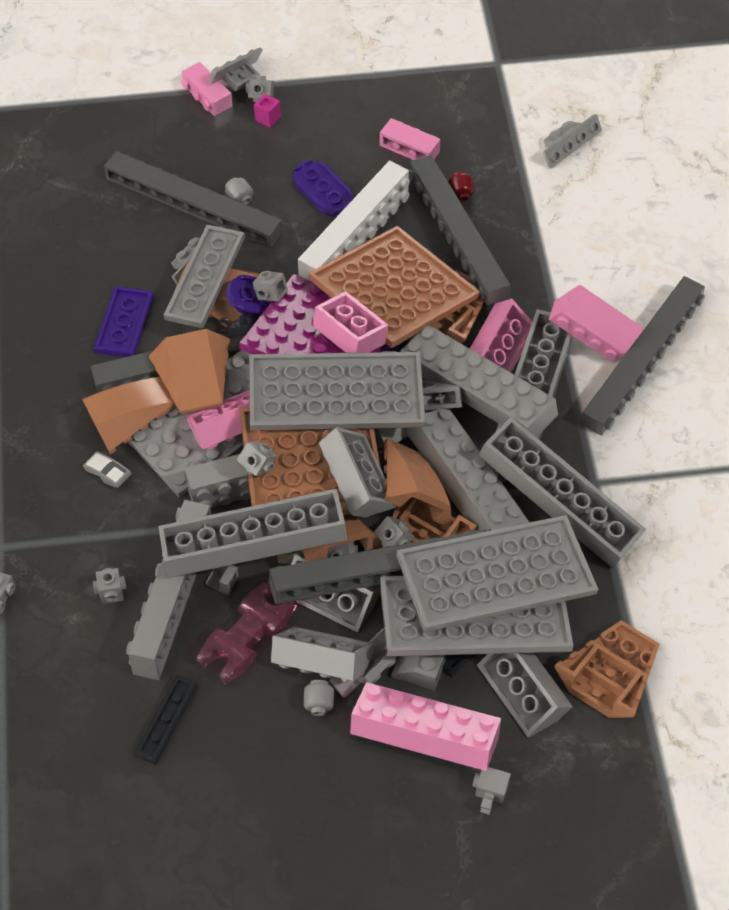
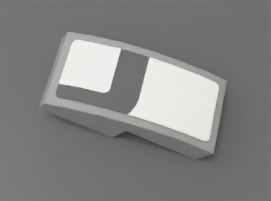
M98 451L83 465L87 472L101 477L103 483L119 488L132 474L130 470L119 462Z

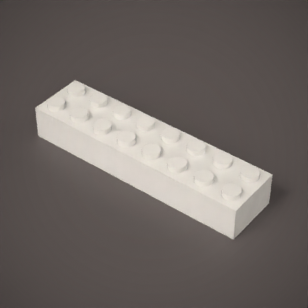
M389 160L298 258L299 276L309 280V272L372 239L376 231L386 224L387 219L397 212L398 207L407 201L409 197L408 185L410 182L409 170Z

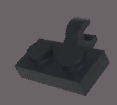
M243 314L234 322L226 317L221 318L218 323H225L227 329H222L220 334L230 333V336L246 335L259 317Z

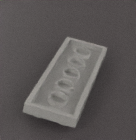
M206 225L164 313L165 320L198 328L204 327L245 239L244 232Z

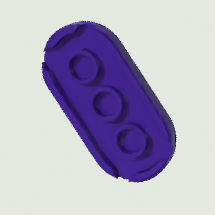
M308 160L295 167L293 173L294 185L322 214L333 217L338 216L353 200V193L350 188L325 163L320 161L316 163Z
M250 275L237 276L230 281L227 287V297L230 304L242 314L260 317L271 302L258 300L253 285L257 277Z

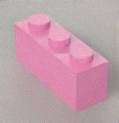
M201 62L181 71L183 87L192 93L195 100H199L203 104L206 111H210L216 116L233 107L231 92L220 81L211 85L208 82L211 72Z
M392 118L380 131V146L412 160L432 155L433 159H435L440 152L439 138Z

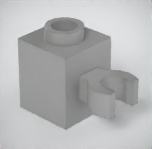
M490 767L487 768V771L481 770V773L476 772L473 787H476L475 796L483 798L481 813L489 815L493 801L503 804L510 781V773Z

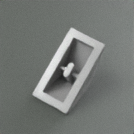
M440 383L423 388L424 410L462 407L459 385Z

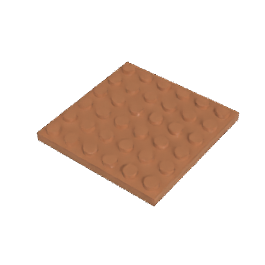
M398 226L309 272L308 277L309 280L331 298L345 291L386 322L389 325L386 344L390 348L419 333L427 325L431 326L479 298L480 295L478 289Z
M250 407L239 408L244 447L247 442L260 441L270 446L272 452L277 455L274 461L275 466L270 473L253 476L247 472L252 506L337 489L343 515H351L347 510V504L343 495L338 490L339 486L330 472V466L324 458L319 444L334 429L250 430ZM374 428L346 429L365 434L380 466Z

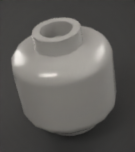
M234 177L226 183L225 195L228 198L242 202L245 205L252 201L253 189L244 178Z
M313 680L305 687L304 708L310 711L312 715L324 716L325 712L333 708L334 689L331 685H328L327 681Z

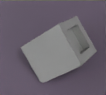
M227 565L213 568L206 581V587L229 596L239 579L238 567Z

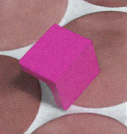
M264 94L254 104L255 121L271 128L281 117L280 101Z

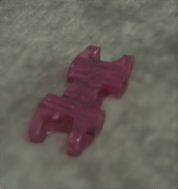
M269 581L263 582L256 589L252 590L240 603L238 612L243 616L228 632L219 627L207 638L196 658L197 665L203 668L215 659L225 660L227 665L221 671L220 678L223 684H229L243 674L255 660L257 653L251 648L266 632L273 636L284 629L297 607V601L284 602L279 605L267 603L266 601L271 596L272 591Z

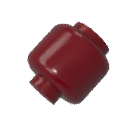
M464 171L454 173L448 181L460 202L469 200V197L475 192L472 176Z

